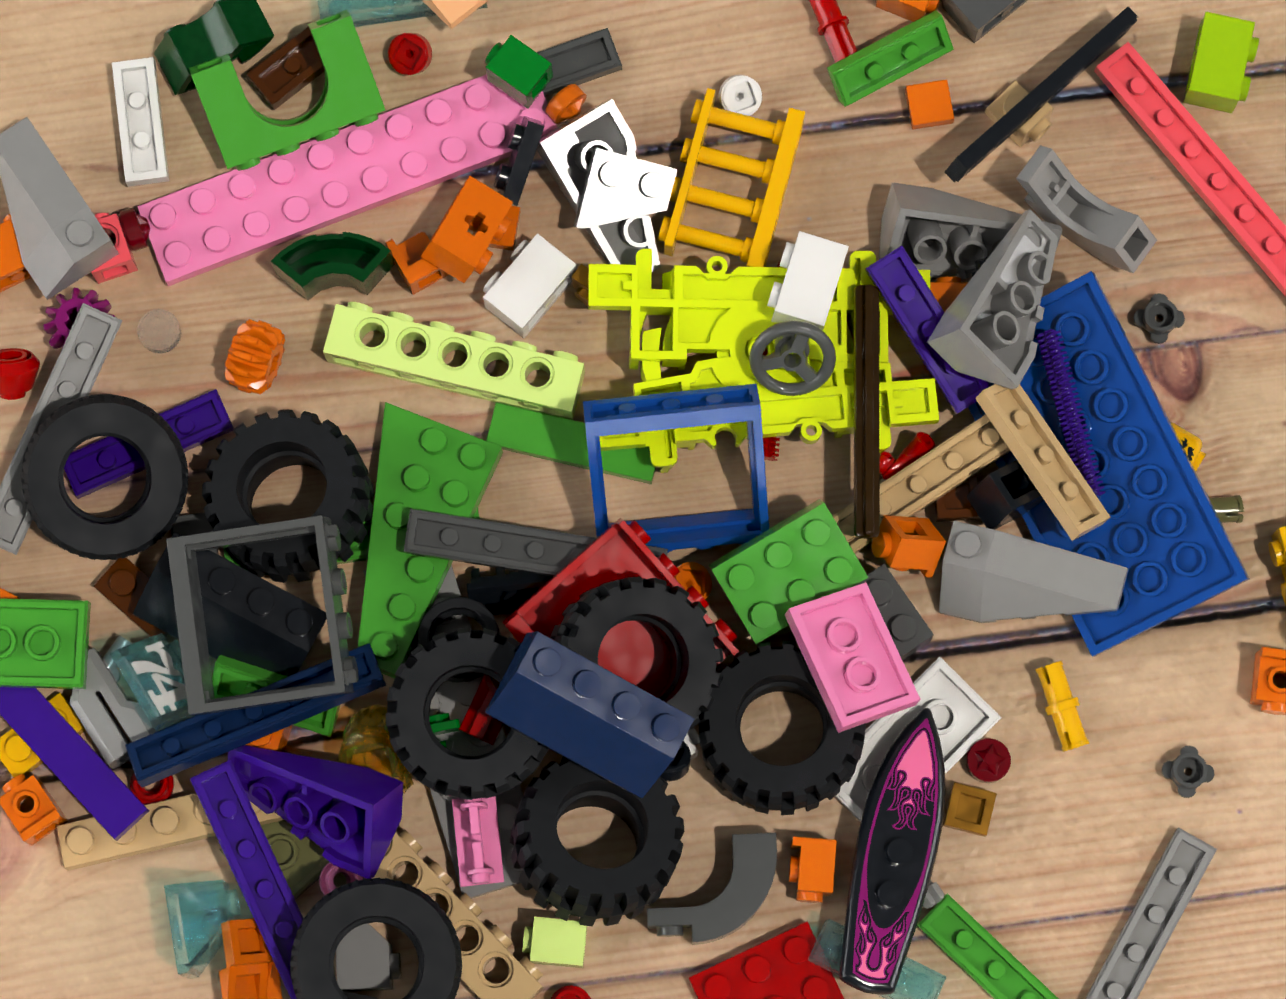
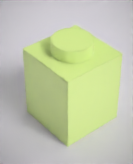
M534 916L533 927L525 926L522 952L530 953V961L534 964L583 968L587 926L580 925L579 921L576 920L565 921L563 919Z

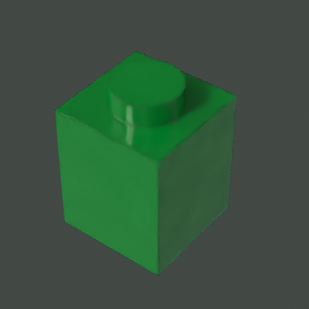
M512 35L509 36L504 44L497 43L485 60L488 81L527 109L553 77L552 63Z

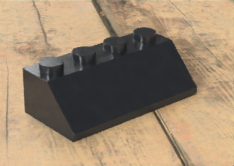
M174 532L172 538L180 537L182 535ZM166 547L132 615L179 640L168 548ZM210 550L196 552L209 656L217 660L219 655H223L287 677L298 673L327 620L326 612Z

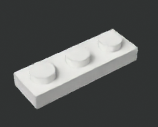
M153 57L112 62L125 182L128 187L168 182L169 172L156 62Z

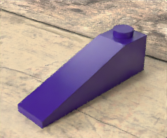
M247 745L228 752V760H231L250 802L266 814L275 812L292 825L290 832L300 840L307 836L324 849L322 856L333 865L367 879H372L376 875L402 819L403 781L363 766Z

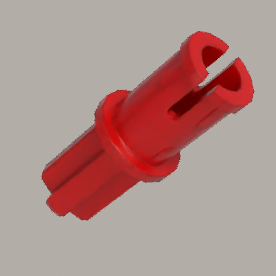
M808 0L820 25L817 28L818 34L825 37L835 63L857 52L847 27L849 19L847 16L842 15L837 1Z

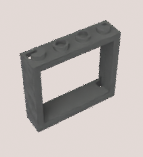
M320 515L166 539L189 715H204L354 693L353 683L358 682V666L355 657L349 656L347 639L353 636V628L349 612H343L341 595L347 593V582L343 568H337L335 551L341 550V537L337 524L332 525L331 518ZM316 534L335 681L215 698L196 552Z

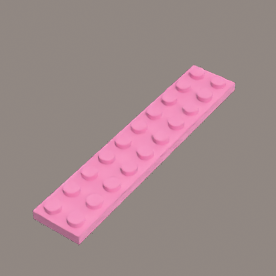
M486 74L380 114L376 121L359 127H356L355 124L339 130V134L323 141H316L314 139L301 144L299 149L289 154L269 156L261 159L259 164L241 171L237 169L137 207L140 215L148 220L150 242L168 286L508 158L513 150L507 148L510 133L515 123L521 125L524 116L539 120L545 126L541 137L557 128V125L545 112L548 103L543 91L527 109L489 82Z

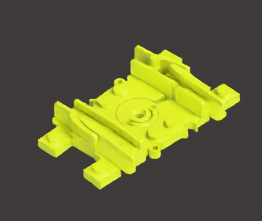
M652 249L639 250L636 253V265L589 264L588 310H631L629 369L638 370L640 361L642 380L640 383H634V396L757 384L761 405L763 438L789 436L797 427H801L799 436L806 444H814L819 440L822 434L821 426L830 432H834L835 438H841L842 435L854 434V349L847 320L854 337V288L859 285L875 286L865 271V268L876 262V255L872 251H854L849 257V268H842L823 328V332L832 341L836 352V363L830 378L818 389L798 396L780 395L764 388L754 377L749 363L750 351L756 338L767 328L778 324L771 322L775 308L768 307L767 304L774 281L783 284L787 272L786 268L738 266L731 274H726L728 268L727 261L721 256H713L707 262L706 273H703L697 266L674 265L671 271L662 274V289H652ZM717 265L721 270L715 271L712 267ZM918 270L930 289V270ZM879 293V453L881 454L891 445L890 427L937 424L939 421L935 378L892 381L891 365L888 357V315L893 314ZM647 315H671L665 330L662 351H659L662 327L643 331L640 347L641 331ZM809 338L808 364L818 372L822 366L823 353L820 346ZM775 339L767 345V355L775 352ZM687 353H716V358L697 361L690 374L661 379L660 361H662V367H678V370H684L687 362ZM784 368L766 371L771 377L781 382L799 383L804 381L795 371H787ZM745 421L599 436L601 451L649 447L651 464L654 467L660 468V473H667L677 463V448L694 450L696 443H705L711 449H715V435L723 430L733 434L735 447H739L747 439V427ZM806 430H814L815 435H808Z

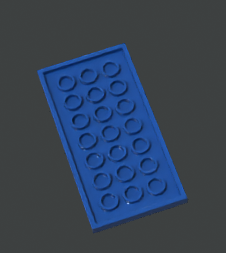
M1090 271L1041 298L1040 306L1045 309L1042 321L1036 323L1033 341L1037 343L1036 336L1046 330H1061V333L1056 335H1063V338L1058 339V341H1064L1059 346H1066V348L1061 349V351H1067L1062 357H1069L1064 360V362L1070 361L1065 367L1071 366V369L1066 371L1073 372V374L1068 375V377H1074L1069 382H1076L1071 387H1077L1072 393H1079L1074 396V398L1080 397V400L1075 401V403L1081 402V405L1077 406V408H1083L1078 413H1084V415L1079 418H1086L1081 424L1087 423V426L1082 427V429H1089L1084 432V434H1090L1085 439H1091L1092 441L1087 444H1093L1088 450L1094 449V452L1089 454H1096V457L1091 458V460L1097 459V462L1092 465H1099L1094 470H1100V472L1095 475L1102 476L1097 479V481L1103 480V483L1098 484V486L1104 485V488L1100 489V491H1106L1098 499L1111 518L1103 525L1072 541L1045 500L1022 515L1036 542L1128 568L1118 611L1072 615L1091 656L1095 657L1250 578L1095 273ZM1037 345L1035 358L1020 385L1069 455L1071 453L1067 451L1069 448L1066 447V438L1063 437L1064 433L1062 432L1064 427L1060 426L1062 422H1059L1060 417L1057 415L1059 412L1056 411L1057 407L1053 400L1055 396H1052L1054 391L1050 390L1052 386L1049 385L1050 381L1047 379V371L1043 364L1045 360H1042L1043 355L1040 353L1042 350L1039 349L1040 345ZM978 402L968 407L975 421L985 415ZM1010 451L995 462L1000 469L1017 459Z

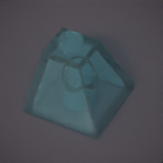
M224 880L164 886L178 975L188 979L199 978L223 944L221 923L234 920V916L240 915L237 890H229V884Z

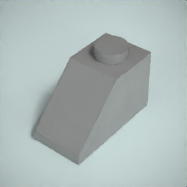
M369 923L354 928L341 940L336 949L338 986L345 992L394 990L393 980L401 979L400 953H393L392 945Z

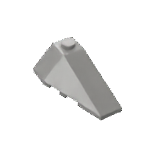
M613 99L565 122L540 138L537 147L541 158L576 214L594 148L637 158L634 136ZM649 215L586 228L608 264L636 265V253L641 249H652V272L661 267Z
M953 521L942 563L939 613L978 623H990L1003 619L1021 618L1023 620L1034 619L1036 616L1065 614L1067 616L1118 611L1128 568L998 530Z

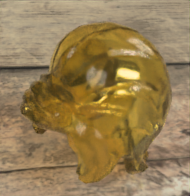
M387 704L365 706L351 716L345 727L338 762L367 767L403 781V794H405L414 783L411 773L402 764L390 742L385 714L387 713Z

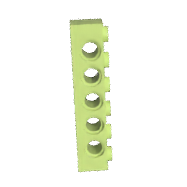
M348 302V306L339 304L335 306L323 350L326 361L329 363L570 420L574 418L585 375L584 363L578 362V357L574 354L564 351H554L553 355L536 352V346L522 341H513L512 346L495 342L496 337L488 333L472 331L471 336L454 332L455 328L453 326L437 321H431L430 325L427 326L413 322L414 318L400 312L391 311L388 316L373 313L372 307L359 302ZM370 331H380L385 335L383 342L376 347H368L362 341L364 336ZM418 340L426 345L425 351L417 357H410L403 353L404 347L411 341ZM460 350L467 354V359L461 366L451 367L444 362L446 355L451 351ZM494 360H502L508 364L509 368L502 376L493 377L486 373L487 365ZM535 370H543L550 375L549 381L540 387L530 385L526 379Z

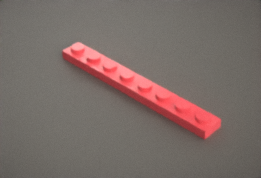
M1127 42L1098 64L1094 72L1286 297L1285 224L1134 47Z

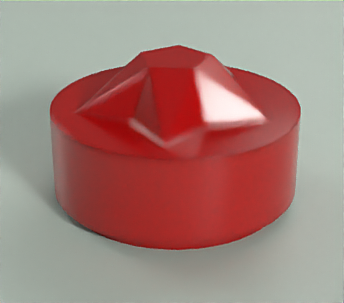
M418 33L400 34L392 40L389 46V62L401 74H419L430 65L432 60L431 45L425 37Z

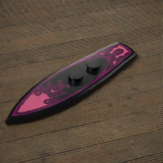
M923 708L904 727L890 746L876 772L866 799L858 831L847 899L839 978L847 985L865 993L886 995L892 994L895 991L920 917L938 852L944 818L946 794L945 768L940 737L929 708Z

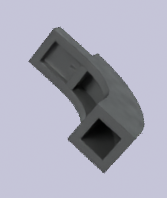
M776 833L732 834V875L723 892L714 900L699 906L647 908L648 929H657L658 937L683 936V928H692V945L714 942L736 932L760 909L771 888L777 864Z

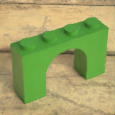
M348 10L308 24L324 67L325 83L317 103L309 111L298 117L275 119L258 112L245 97L229 53L189 68L227 169L235 166L238 171L249 169L261 162L259 157L272 152H276L277 156L289 154L300 148L299 142L315 137L316 141L332 138L339 134V127L353 122L356 127L367 125L379 118L377 113L386 110Z

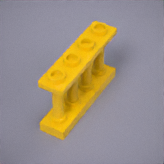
M707 88L704 100L696 99L691 123L697 124L693 139L687 137L685 139L680 157V162L686 163L683 178L675 177L669 200L675 202L672 217L664 216L658 240L665 242V255L673 256L676 243L680 241L741 257V262L747 263L746 267H766L801 137L805 111L789 108L786 121L778 119L777 123L714 107L716 90ZM709 123L772 139V144L779 145L775 160L767 158V161L764 162L703 146ZM698 162L762 178L761 183L768 184L765 199L757 197L756 201L692 185ZM687 202L751 217V222L758 224L754 238L746 237L745 240L682 225Z

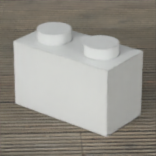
M801 231L798 233L795 244L787 242L779 265L786 268L787 272L783 284L774 281L767 304L768 307L775 308L771 322L801 321L812 324L823 331L849 246Z
M538 233L530 242L523 240L516 247L510 257V260L513 261L503 274L499 271L496 272L483 289V292L486 293L483 296L485 308L523 338L529 334L572 283L571 277L577 270L576 263Z

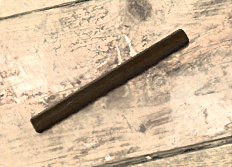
M859 285L854 288V535L862 539L878 537L880 533L879 289L873 285Z

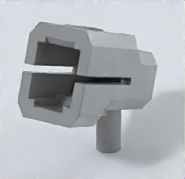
M120 635L103 658L95 648L88 650L86 689H73L69 702L104 760L112 769L130 760L125 746L129 744V741L102 700L103 698L131 742L160 731L146 707L140 702L130 701L118 683L121 675L117 667L133 646L132 643Z

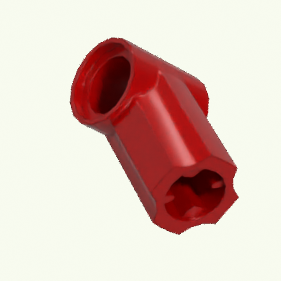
M484 674L459 730L494 745L504 723L485 713L497 688L492 683V677Z

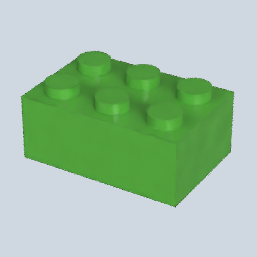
M818 499L709 564L710 569L755 644L789 625L785 617V613L789 608L853 587L868 578L835 519L821 499Z

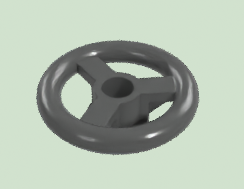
M786 321L767 328L756 338L750 351L749 363L754 377L764 388L780 395L798 396L818 389L830 378L836 363V352L832 341L820 328L806 322ZM809 338L820 346L823 353L822 366L818 372L808 364ZM775 339V352L763 356L767 345ZM784 368L787 371H795L804 381L799 383L781 382L771 377L766 371Z

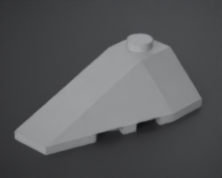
M28 117L0 134V176L22 262L48 300L119 253Z
M892 183L881 218L879 260L900 246H903L918 270H930V282L945 276H958L961 280L966 279L965 270L976 268L974 261L989 257L1022 214L934 188ZM1043 221L1044 224L1058 237V246L1063 231L1062 227L1057 224Z
M1031 209L1021 215L945 311L927 341L955 371L1009 389H1015L1019 386L1035 358L1038 343L1033 341L1036 323L1042 321L1045 309L1040 306L1044 284L1050 282L1058 237Z

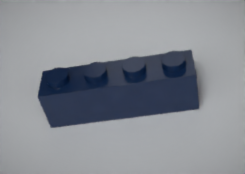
M538 631L526 633L485 711L487 715L639 798H643L673 761L695 719Z

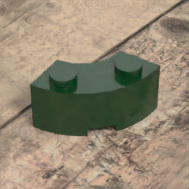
M217 0L213 7L197 20L187 25L179 24L168 29L164 33V38L154 54L174 94L178 95L196 89L189 70L190 67L228 53L232 62L240 57L242 63H246L272 40L274 34L257 0Z
M350 232L307 236L287 246L271 260L276 275L307 300H310L322 290L336 286L355 288L368 295L395 265L390 249L371 238Z

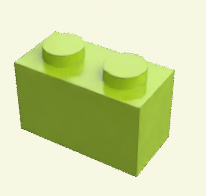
M1205 12L1197 33L1183 103L1232 113L1238 101H1246L1251 77L1244 76L1247 62H1254L1259 44V38L1252 37L1255 22Z

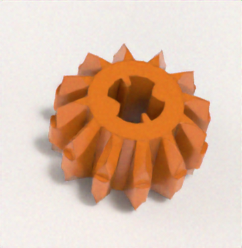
M250 319L238 327L237 334L233 336L231 347L228 349V357L225 362L226 370L224 374L230 385L238 387V390L247 393L254 392L260 395L272 386L273 379L277 377V371L282 364L281 359L285 351V337L281 329L272 327L270 323L260 320L257 322Z

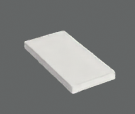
M941 657L913 682L921 699L916 706L876 719L865 730L861 758L856 765L855 773L849 782H845L840 787V792L835 796L860 822L876 772L886 753L904 727L923 708H929L932 712L940 737L945 774L1002 718Z

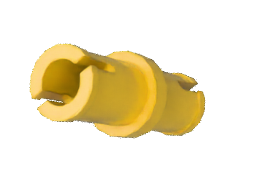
M1059 661L1037 668L1035 671L1036 674L1038 673L1048 706L1045 707L1047 716L1052 715L1062 745V751L1065 752L1087 745L1089 740L1086 737L1077 710V706H1080L1078 697L1073 698L1062 666L1063 662Z

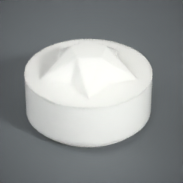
M734 75L722 83L719 90V102L724 110L750 116L761 105L762 91L754 79L745 75Z

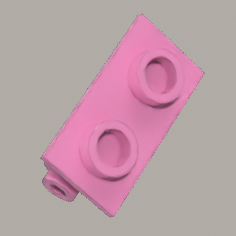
M496 796L487 799H452L460 887L503 883L504 873Z

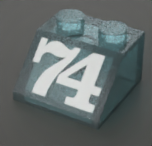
M161 633L121 647L110 653L156 731L195 716L188 713L180 643L177 639L170 643L164 634Z

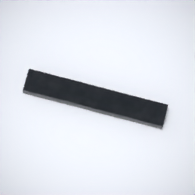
M1128 6L957 156L945 170L949 178L954 183L956 181L959 182L1026 123L1040 108L1052 100L1121 39L1137 22L1138 16Z

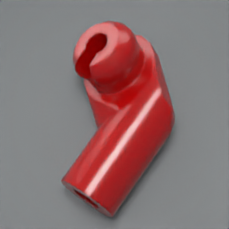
M919 432L896 459L889 452H882L880 454L881 479H889L930 452L935 446L933 439L928 434Z

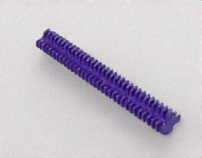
M1046 330L1038 334L1036 339L1038 340V345H1040L1039 349L1042 350L1040 352L1043 355L1042 360H1045L1043 364L1047 371V379L1050 381L1049 385L1052 386L1050 390L1054 391L1052 396H1055L1053 400L1057 407L1056 411L1059 412L1057 415L1060 417L1059 422H1062L1060 426L1064 427L1062 432L1064 433L1063 437L1066 438V447L1069 448L1067 451L1071 453L1069 457L1073 458L1071 460L1075 463L1098 498L1106 493V491H1100V489L1104 488V485L1098 486V484L1103 483V480L1097 481L1102 476L1095 475L1100 472V470H1094L1099 465H1092L1097 462V459L1091 460V458L1096 457V454H1089L1094 452V449L1088 450L1093 444L1087 443L1092 440L1085 439L1090 436V434H1084L1089 429H1082V427L1087 426V423L1081 424L1086 418H1079L1084 415V413H1078L1083 410V408H1077V406L1081 405V402L1075 403V401L1080 400V397L1074 398L1079 393H1072L1077 387H1071L1076 382H1069L1074 379V377H1068L1073 372L1066 371L1071 369V366L1065 367L1070 361L1064 362L1069 357H1062L1063 354L1067 353V351H1061L1066 346H1059L1064 343V341H1058V339L1063 338V335H1056L1061 333V330Z

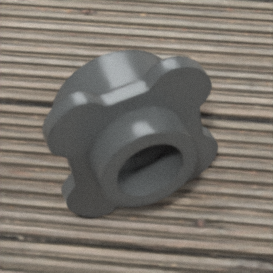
M1160 293L1153 295L1146 308L1137 310L1133 318L1134 323L1138 327H1144L1150 333L1151 341L1157 344L1166 342L1168 334L1174 328L1182 327L1185 322L1183 312L1177 310L1176 306L1168 300L1167 296ZM1161 315L1163 321L1157 322L1155 317Z
M1185 746L1181 749L1180 756L1174 761H1167L1163 764L1162 775L1175 783L1178 787V794L1181 797L1190 798L1195 795L1196 788L1203 782L1208 783L1212 781L1214 769L1211 765H1207L1205 760L1198 755V750L1195 747ZM1185 768H1190L1192 770V774L1190 776L1185 775Z

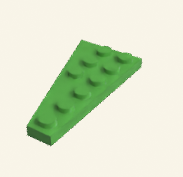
M385 402L358 647L370 643L382 674L395 679L396 671L401 663L404 664L407 661L418 638V629L423 616L432 608L453 562L452 560L403 552L410 509L473 518L502 457L503 450L501 446Z

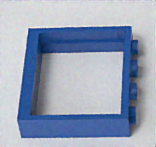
M757 384L583 401L597 538L614 524L608 523L599 436L745 421L747 427L752 509L635 521L651 538L646 546L668 549V553L677 549L697 548L705 550L711 549L716 545L736 543L743 545L769 529L761 405Z

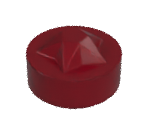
M134 207L120 211V214H118L119 221L130 250L137 251L148 247L147 239L150 226L147 218L137 214Z
M987 738L976 742L966 757V766L970 775L982 783H994L1001 780L1011 765V756L1007 747L996 739Z

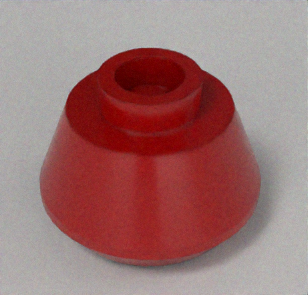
M18 348L0 350V397L2 399L15 400L23 398L26 392L33 388L39 371L40 361L31 351Z

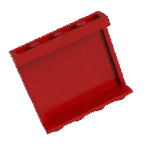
M619 518L503 621V624L520 643H522L526 633L538 631L550 638L554 626L561 624L564 619L562 616L563 611L569 604L576 603L580 599L579 595L587 590L598 587L603 583L640 576L642 579L657 578L665 580L667 586H679L684 589L674 578L680 571L664 553L658 557L652 553L646 546L651 540L650 536L635 520L628 525L623 519ZM692 585L685 590L689 592L687 599L692 603L700 602L704 608L709 605ZM707 614L703 616L707 624L714 623ZM719 618L714 623L719 636L714 637L713 641L715 649H723L724 660L730 654L735 656L739 650L732 644L737 638L736 634ZM625 621L612 627L604 636L599 648L598 665L657 697L665 687L669 677L670 656L665 641L652 626L641 621Z

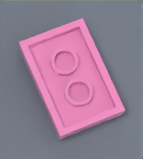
M866 582L794 606L785 613L786 620L838 733L916 706L921 700Z

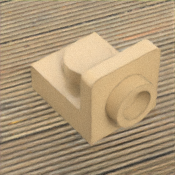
M1015 80L986 108L985 114L996 123L1029 93ZM1047 102L1015 131L1010 138L1020 148L1029 139H1032L1034 142L1038 141L1052 126L1049 120L1054 108Z

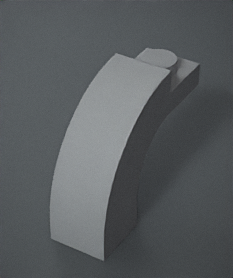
M1040 145L1016 178L1028 193L1024 200L1044 221L1060 225L1063 230L1061 235L1084 251L1112 266L1134 273L1157 241L1138 215L1111 206L1083 187L1051 148Z

